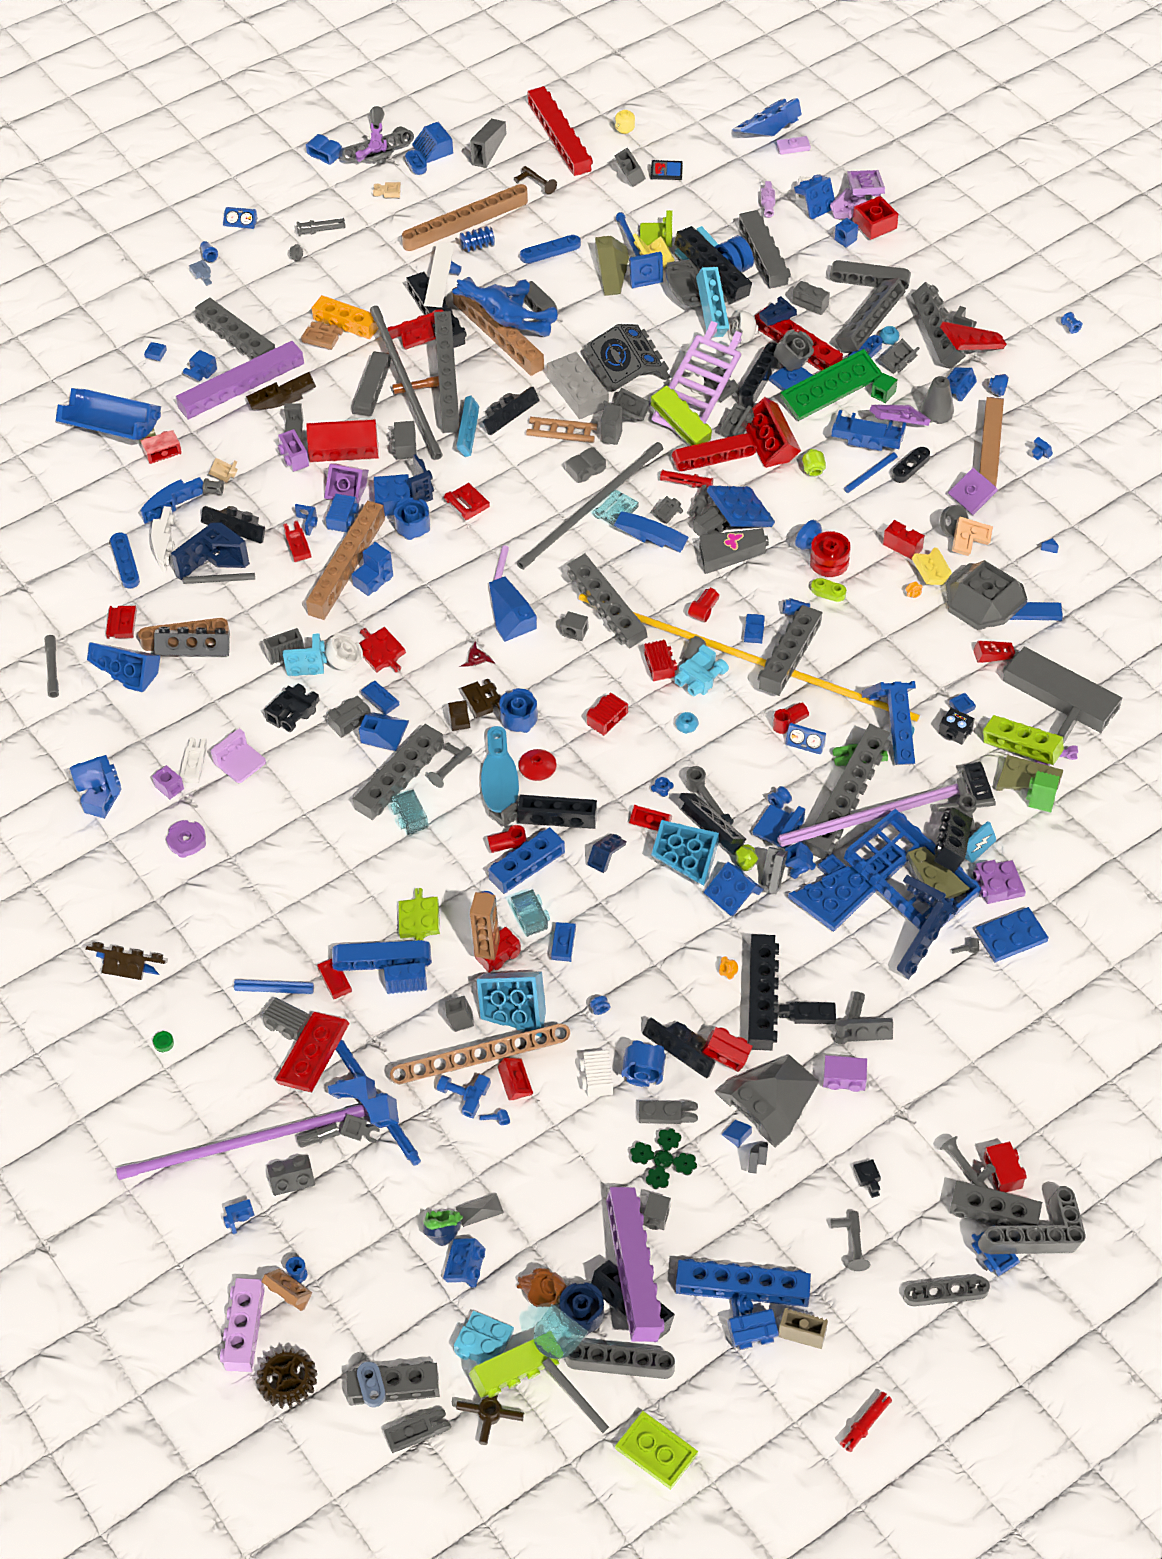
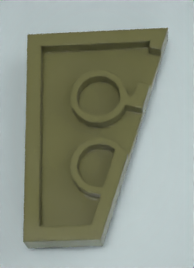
M1007 755L996 791H1003V789H1028L1031 777L1035 778L1037 771L1059 776V788L1064 770Z
M925 846L907 852L906 857L921 882L945 893L948 899L969 892L970 888L952 871L934 861L935 855Z

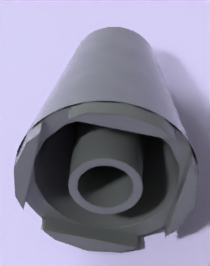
M943 376L933 379L920 406V412L931 420L930 423L932 421L937 422V424L946 423L952 419L954 414L950 382Z

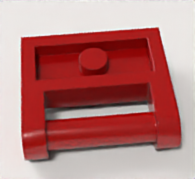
M469 482L455 491H449L444 495V500L447 503H451L465 520H469L490 507V502ZM458 498L468 507L467 509L457 500Z

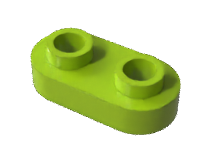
M824 578L814 579L811 584V591L816 596L834 602H840L846 598L847 590L842 584Z

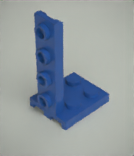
M901 681L893 683L879 682L862 690V698L876 701L881 700V697H886L888 700L895 765L915 764L908 692L916 689L915 681L902 683Z

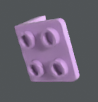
M240 728L230 733L226 739L216 744L211 750L214 764L237 783H242L266 764L265 758L247 744L245 733Z

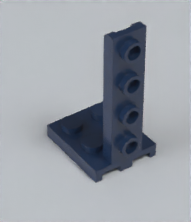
M906 875L903 882L908 886L907 890L914 894V898L922 903L927 901L933 907L930 915L897 966V970L909 980L917 971L922 958L927 955L932 942L937 939L939 931L943 924L948 921L950 913L955 915L959 908L952 905L953 902L946 898L945 893Z

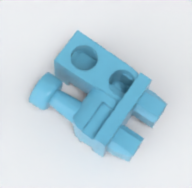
M703 644L699 648L698 653L680 665L679 673L675 676V684L682 687L687 683L689 685L687 691L692 696H696L699 693L705 695L713 687V681L718 674H725L729 670V666L722 659H718L715 662L716 652Z

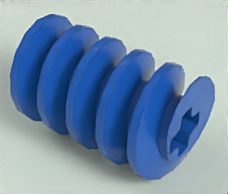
M485 226L484 231L482 228H478V232L473 229L471 233L466 231L465 235L463 233L459 234L462 249L466 248L468 252H470V247L476 251V245L480 249H482L483 244L488 247L489 242L495 246V238L491 226L490 229Z

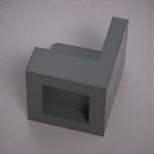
M960 306L954 315L953 323L975 328L977 322L966 318V307Z

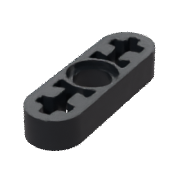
M926 447L916 448L893 469V480L897 483L906 482L929 461L930 450ZM914 463L916 466L910 467L907 464Z

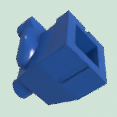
M799 841L785 848V851H788L785 865L794 868L790 870V877L796 879L800 874L807 872L809 869H815L816 864L813 862V853L808 846Z

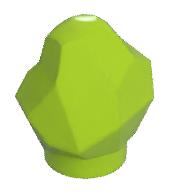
M745 844L736 851V864L743 871L751 870L758 861L755 848Z

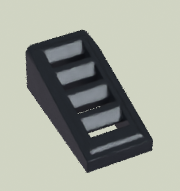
M979 761L964 765L962 776L970 793L977 800L994 798L982 763ZM983 791L986 792V793H984V794H979V795H977V793H979V792H983Z

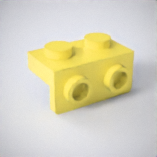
M934 547L930 554L915 553L912 557L916 568L926 584L944 585L952 574L938 548Z

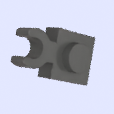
M347 1114L340 1135L360 1142L362 1136H364L369 1142L376 1143L377 1140L371 1138L370 1133L372 1131L380 1132V1129L376 1126L368 1128L366 1127L367 1120Z

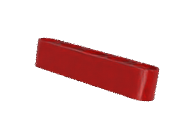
M745 433L678 448L672 452L671 456L678 471H687L752 456L757 452V446L752 435Z

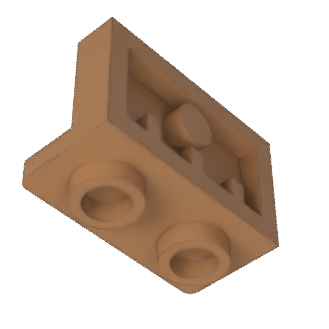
M281 1269L264 1274L261 1281L270 1291L277 1293L288 1304L293 1305L300 1311L305 1310L312 1295L310 1290Z

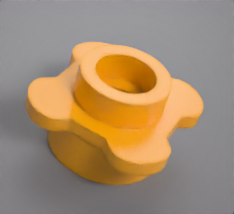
M724 956L721 958L719 974L727 976L728 979H733L734 975L738 972V964L735 960H729Z

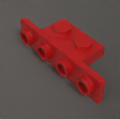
M435 310L430 314L418 316L416 319L404 321L387 329L392 339L401 336L403 347L407 350L436 339L433 326L435 324L434 312H443V310Z

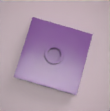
M972 468L948 494L974 515L998 489L977 470Z

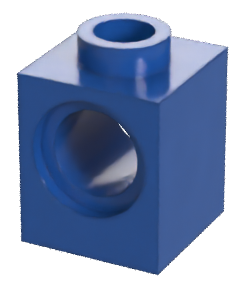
M845 218L835 226L834 240L847 248L857 241L858 225Z

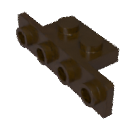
M93 941L92 944L86 945L85 949L105 953L101 973L130 979L143 980L146 961L160 964L168 963V958H164V954L152 952L151 955L144 954V951L140 949L126 951L123 946L112 945V948L104 947V943Z

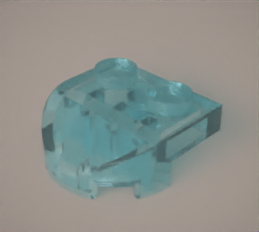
M552 1304L535 1326L534 1342L537 1349L544 1356L551 1359H564L576 1350L588 1331Z

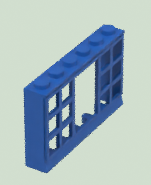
M895 808L848 847L843 858L920 930L926 921L925 917L931 913L933 907H930L921 914L912 906L917 899L913 897L910 901H907L883 877L907 858V852L904 853L895 844L903 836L914 845L907 852L925 846L935 855L934 848L936 845L917 826H914L907 820L903 813H900ZM889 824L900 832L892 841L882 832ZM877 834L888 843L880 851L869 843ZM864 845L875 854L867 862L856 853ZM890 847L901 856L893 864L882 855ZM877 858L888 866L880 875L870 866ZM960 866L954 874L970 890L968 893H965L967 896L959 903L954 898L950 899L959 910L955 915L950 913L948 921L943 926L977 898L982 889L978 882L971 879Z

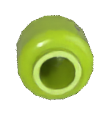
M810 449L803 455L804 471L810 476H819L826 469L825 457L821 451Z

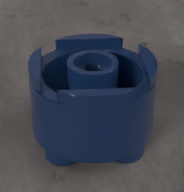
M586 1282L584 1284L574 1283L564 1289L560 1296L559 1307L560 1318L565 1328L580 1336H587L598 1329L604 1319V1300L601 1291L595 1285Z

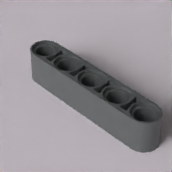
M408 129L382 136L381 141L382 143H384V139L387 141L386 150L410 144L414 140V134ZM404 133H407L409 136L407 141L403 139ZM389 137L394 139L393 145L388 143ZM370 140L343 147L339 152L340 158L343 161L355 160V153L359 151V147L363 145L366 149ZM345 150H349L351 152V156L349 158L345 157Z
M836 260L832 263L829 277L833 282L877 288L884 280L899 278L906 290L909 287L911 272L905 268Z
M373 351L354 402L355 414L372 416L391 364L389 353Z
M571 1342L565 1348L566 1364L574 1370L668 1379L675 1372V1358L668 1351L585 1342ZM573 1353H578L581 1355L578 1358L570 1357V1355ZM596 1355H600L603 1357L599 1361L592 1359ZM617 1358L625 1359L623 1363H617L614 1360ZM645 1360L648 1363L646 1365H639L637 1362ZM666 1362L669 1363L670 1366L667 1368H663L660 1366V1364Z

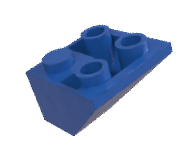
M375 712L366 714L359 728L360 741L363 744L397 751L409 720Z

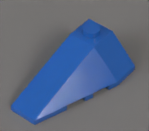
M506 576L489 582L496 630L502 640L506 642L536 630L537 616Z

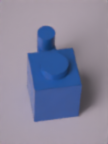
M199 349L189 359L191 369L184 368L183 374L198 381H201L203 377L208 379L217 370L216 358Z

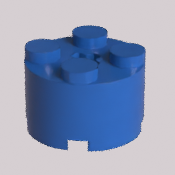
M409 497L400 500L396 504L394 510L395 528L405 539L412 540L430 531L429 507L424 500L419 499L418 501Z
M516 688L513 689V692L508 694L506 692L502 695L499 702L502 726L514 732H529L538 720L537 700L529 690Z
M639 1040L633 1041L632 1045L628 1046L624 1051L622 1077L625 1076L628 1083L640 1087H649L650 1083L656 1082L655 1085L660 1084L663 1081L666 1059L664 1047L644 1044V1042Z

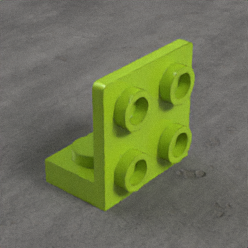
M666 210V217H663V223H640V238L647 246L661 236L667 246L672 247L673 210Z

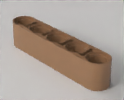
M213 618L144 627L140 629L138 636L143 650L154 651V633L159 627H170V630H177L178 627H187L189 630H196L199 627L215 631V628H225L226 631L230 630L226 619ZM176 637L169 638L171 644L179 643ZM194 637L187 639L191 645L197 643V639ZM209 637L206 639V643H216V640Z

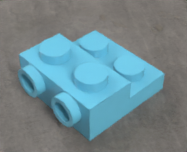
M473 1311L454 1344V1351L458 1357L464 1360H474L479 1365L504 1352L514 1332V1327Z

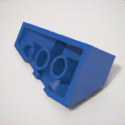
M89 642L87 661L110 674L111 678L120 681L127 689L144 692L158 674L161 655Z

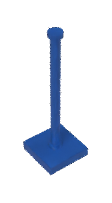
M623 212L617 213L616 220L620 222L636 255L629 258L631 288L662 283L663 259L661 251L640 255V250L634 244L635 239L625 220V214Z

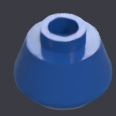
M1006 374L995 375L994 378L991 377L989 383L991 392L999 397L1003 396L1009 377Z

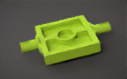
M415 888V899L399 901L400 939L415 938L416 941H424V938L427 936L440 934L438 896L423 898V889L419 888L418 891V888Z

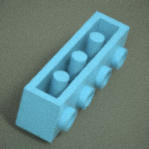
M703 267L697 274L696 279L706 332L711 321L718 323L716 327L717 332L713 337H723L729 330V322L718 267Z

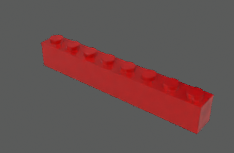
M545 86L528 90L529 106L572 174L578 176L591 172V165L593 164L591 155H588L586 147L582 146L580 138L575 135L573 127H570L568 119L564 118L562 110L558 108L556 101L552 99L550 91H547Z

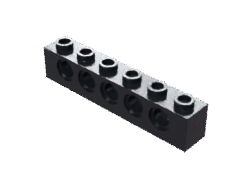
M693 226L677 231L674 245L700 270L703 267H718L722 290L733 301L750 295L752 282Z
M424 271L406 277L407 290L424 315L441 309L443 311H451L454 348L465 345L466 330L460 326L458 318L454 317L452 309L446 305L445 299H443L442 307L424 306L430 277Z
M751 934L748 1044L753 1046L751 1050L773 1051V1043H777L778 1031L774 1030V1025H778V1013H774V1007H778V995H774V990H778L779 977H775V972H779V960H775V955H779V943H775L776 935Z

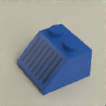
M439 121L424 126L412 143V147L421 153L427 163L453 154L452 138Z

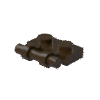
M485 679L483 686H480L479 682L476 681L461 687V693L476 719L492 713L493 705L497 706L500 710L499 702L502 696L497 693V687L490 679Z

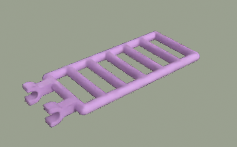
M711 321L704 337L700 335L695 336L668 386L670 389H675L679 382L712 396L709 403H705L676 391L681 400L705 410L702 417H700L704 423L708 420L741 357V352L736 349L742 341V333L735 332L729 347L712 341L711 339L717 332L716 327L718 323ZM699 343L729 354L733 358L729 364L696 350ZM694 356L726 369L723 377L692 365L689 361ZM687 369L716 381L719 385L716 390H713L682 377V374ZM655 410L652 421L673 429Z

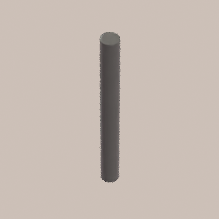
M255 573L183 577V584L255 580L256 576Z
M548 1357L542 1364L598 1429L604 1433L609 1426Z

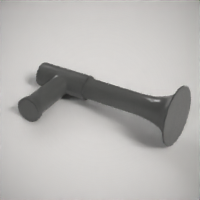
M446 743L444 749L457 756L441 771L437 773L429 772L428 777L431 783L438 788L444 787L443 779L472 753L470 747L466 746L463 750H460L451 743Z
M958 1136L949 1139L940 1147V1150H946L955 1157L974 1185L988 1188L984 1181L996 1171L992 1164H988L978 1175L958 1149Z
M849 1212V1219H830L831 1229L850 1227L853 1260L848 1263V1268L852 1271L867 1270L871 1264L862 1255L859 1212Z

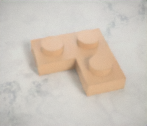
M959 517L956 523L952 551L969 556L973 541L988 545L991 541L993 526Z

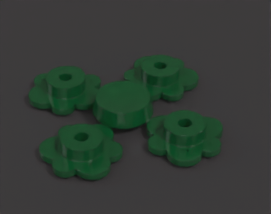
M673 1128L668 1129V1131L665 1129L659 1131L657 1143L662 1145L665 1151H659L655 1156L654 1152L651 1151V1145H645L643 1142H637L635 1148L630 1149L633 1163L641 1162V1164L645 1165L648 1163V1160L654 1158L657 1167L655 1170L650 1169L648 1171L645 1181L648 1185H652V1188L655 1190L659 1189V1187H668L670 1174L665 1172V1169L669 1168L672 1163L676 1167L677 1173H683L686 1176L691 1175L693 1170L697 1168L696 1157L693 1154L686 1155L681 1153L679 1157L673 1159L672 1154L668 1152L672 1148H678V1142L682 1139L681 1134L675 1132Z

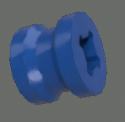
M779 786L776 792H771L768 795V801L771 805L782 809L784 804H789L792 801V796L785 787Z

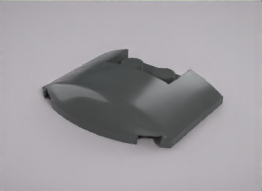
M690 259L667 262L666 279L675 297L689 307L702 306L696 279L700 269ZM723 292L724 302H727L728 299Z

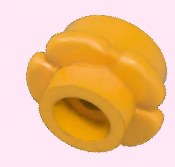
M918 582L910 583L905 589L907 596L917 598L921 595L923 586Z

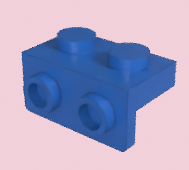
M984 1232L979 1235L975 1233L971 1235L974 1241L971 1245L978 1255L983 1254L986 1259L983 1262L990 1273L995 1271L999 1277L1020 1263L1016 1254H986L982 1252L978 1246V1241Z

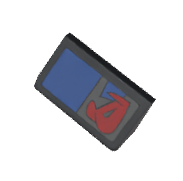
M652 160L651 179L682 180L683 161Z

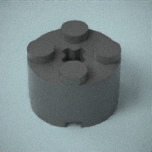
M789 330L776 345L774 357L789 371L800 369L814 352L812 347L813 341L802 331L794 332V330Z

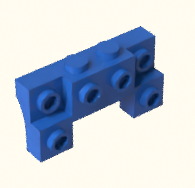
M839 410L836 421L833 424L832 437L848 439V445L882 451L883 446L900 449L906 431V422H903L902 427L893 426V420H889L887 427V424L857 419L856 413H852L851 418L842 416L843 410Z

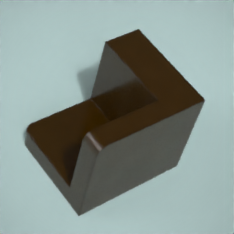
M467 701L449 702L448 708L452 731L471 728Z

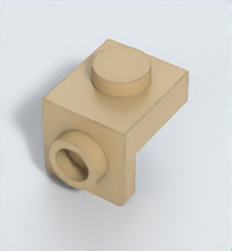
M215 458L208 474L228 483L230 477L234 478L238 469L235 468L237 461L234 460L233 464L230 465Z

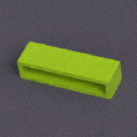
M666 385L651 396V406L690 446L711 440V427L704 423L700 416L689 408L686 401H682L678 397L674 389H670Z
M552 1331L474 1366L469 1376L480 1398L487 1395L491 1398L501 1393V1389L506 1386L509 1389L517 1386L523 1378L532 1379L538 1376L540 1370L546 1368L542 1363L548 1357L558 1366L564 1354Z

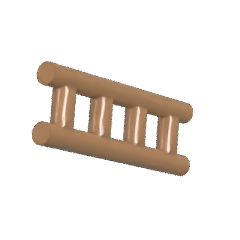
M530 416L529 423L534 424L533 429H527L526 435L594 443L595 436L590 434L591 430H597L598 424ZM550 425V431L540 430V426ZM557 427H568L567 433L556 432ZM574 428L585 429L584 434H573Z

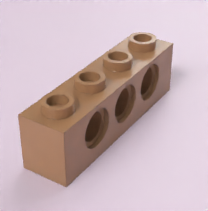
M475 892L470 909L475 957L495 960L500 942L496 896L487 892Z

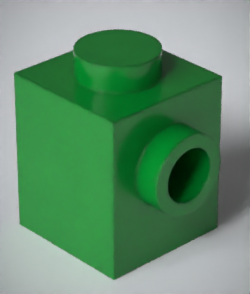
M882 373L872 384L871 397L886 404L896 392L898 379Z

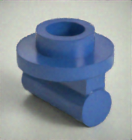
M741 1295L731 1299L733 1317L752 1313L753 1303L749 1298Z

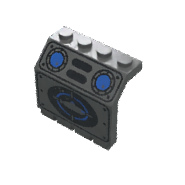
M616 324L588 342V346L583 349L607 391L613 389L616 391L646 371H659L664 380L670 377L667 372L669 367L666 362L660 361L663 359L658 350L654 351L656 346L651 339L647 340L649 335L645 329L641 330L638 324Z

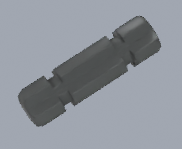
M857 991L854 993L848 1020L860 1019L865 999L863 992Z

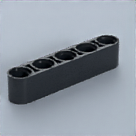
M768 343L763 349L739 390V405L745 408L754 406L767 384L769 376L772 375L779 363V360L774 357L777 343Z

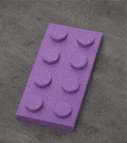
M879 170L847 171V179L852 194L856 197H864L869 194L872 196L885 194V186Z

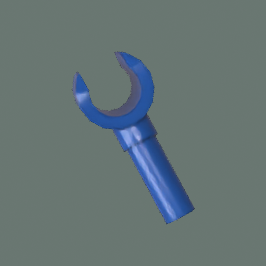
M504 1109L499 1110L497 1114L480 1115V1120H498L500 1125L510 1124V1117Z

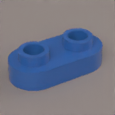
M411 150L405 154L406 163L413 173L422 175L427 171V162L419 151Z

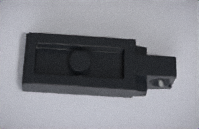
M791 1002L786 1005H779V1018H790V1021H794V1024H835L836 1003Z

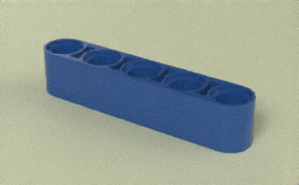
M423 940L339 944L332 948L333 969L337 971L384 969V966L425 962L426 967L432 963L431 945L428 941Z

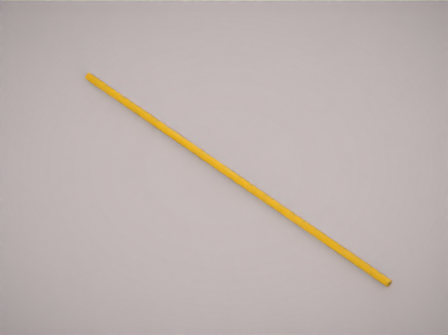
M581 593L579 600L589 603L587 595ZM633 612L644 624L689 640L694 636H698L706 642L708 647L765 667L766 659ZM794 670L791 676L889 712V706L886 702L880 700L870 701L869 698H862L861 693ZM910 711L911 720L918 722L920 715Z

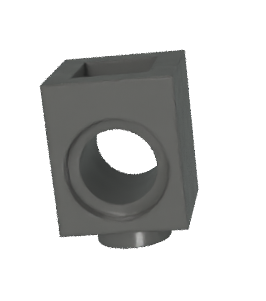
M568 611L565 618L562 617L559 625L562 628V636L583 641L589 629L588 616Z
M465 996L445 1001L446 1016L455 1032L474 1026L473 1011Z
M650 1193L643 1214V1225L652 1230H664L671 1208V1198Z

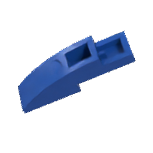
M201 477L186 483L182 479L177 480L153 495L140 509L144 524L153 521V519L160 518L164 507H171L172 512L176 511L175 505L204 494Z

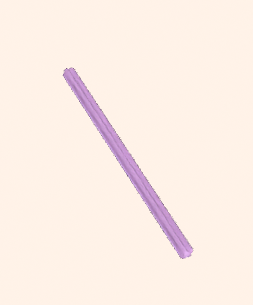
M953 784L782 834L778 837V842L783 847L885 817L895 808L902 812L960 795L958 785Z

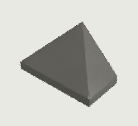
M497 1193L456 1207L457 1212L463 1216L461 1220L463 1227L504 1213Z

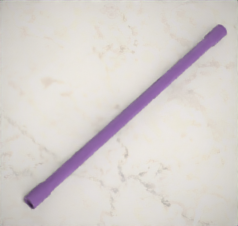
M363 1104L356 1105L345 1110L141 1163L117 1167V1176L119 1180L134 1177L156 1169L345 1121L347 1114L361 1118L368 1116V1112Z

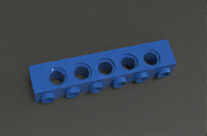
M693 1259L678 1260L676 1294L732 1299L744 1295L752 1302L808 1307L811 1273H806L803 1270L784 1271L781 1268L764 1269L756 1265L744 1267L735 1263L724 1265L714 1261L704 1263L696 1262ZM702 1275L704 1278L696 1279L694 1276ZM724 1277L726 1281L720 1282L717 1278ZM745 1279L748 1283L741 1284L739 1280ZM767 1281L771 1285L763 1286L761 1285V1282ZM783 1284H791L793 1287L785 1288Z

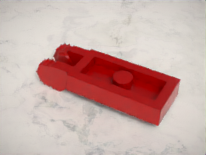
M298 520L294 521L295 530L290 531L287 523L283 524L285 537L294 562L312 558Z

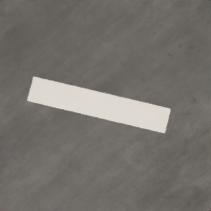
M437 241L424 306L442 307L455 243Z

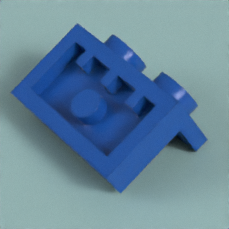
M955 367L947 377L950 382L951 393L956 394L958 401H963L977 382L973 368Z
M476 1238L453 1239L443 1279L447 1283L466 1282L471 1288H475L480 1277L486 1248Z

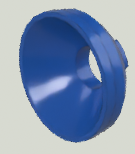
M814 519L808 521L798 532L795 545L801 550L811 549L814 537L822 533L821 524Z

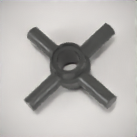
M961 777L956 779L960 797L955 803L937 804V811H950L954 807L973 818L976 808L995 806L996 801L995 798L977 800L974 795L967 793L964 778ZM963 803L968 804L970 807L964 806ZM972 819L970 833L976 832L974 819Z

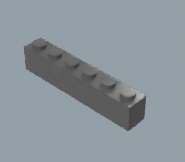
M758 210L740 213L739 228L751 248L769 289L788 285V280L791 277L790 270L786 268L785 260L780 256V250L775 246L774 238L770 236L769 228L765 226L763 216H760Z

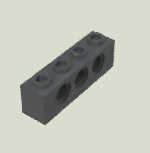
M956 1181L949 1213L959 1218L967 1217L975 1219L979 1223H991L997 1226H1038L1043 1202ZM970 1202H975L978 1206H972ZM995 1207L1000 1211H993L991 1208ZM1012 1213H1019L1021 1217H1016Z
M423 1361L416 1365L401 1363L395 1367L378 1366L386 1393L384 1402L440 1397L437 1362ZM358 1368L347 1371V1397L350 1406L365 1404L357 1377ZM368 1373L365 1377L371 1378L373 1374ZM414 1377L421 1378L417 1383L411 1382V1379ZM392 1379L399 1380L395 1385L388 1384ZM373 1394L371 1399H376L379 1395Z

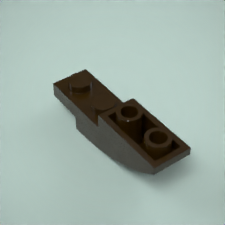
M307 372L280 386L275 382L246 396L252 410L277 408L284 406L285 403H294L303 399L302 393L315 388L316 385L310 372Z

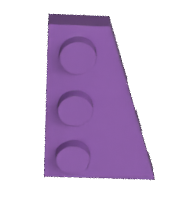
M871 404L869 410L880 420L887 419L929 426L931 421L911 405Z

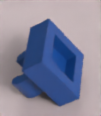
M1040 437L1034 440L1033 457L1036 460H1040L1043 456L1049 459L1053 455L1051 445Z

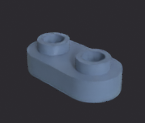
M364 1362L357 1369V1377L363 1400L369 1407H379L386 1399L380 1370L374 1362ZM368 1373L373 1374L371 1378L365 1377ZM373 1394L379 1395L376 1399H371V1396Z

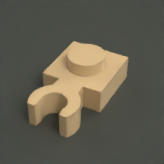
M385 182V185L374 184V196L384 195V198H400L401 182Z

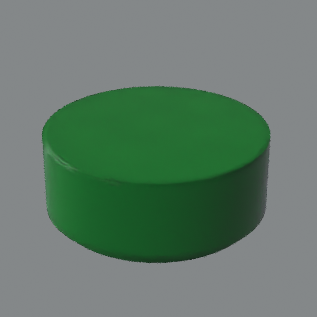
M167 1031L155 1034L153 1037L154 1048L162 1053L170 1051L174 1046L172 1034Z

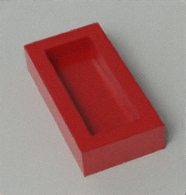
M332 959L317 964L318 970L333 1000L352 992L344 972L333 969Z

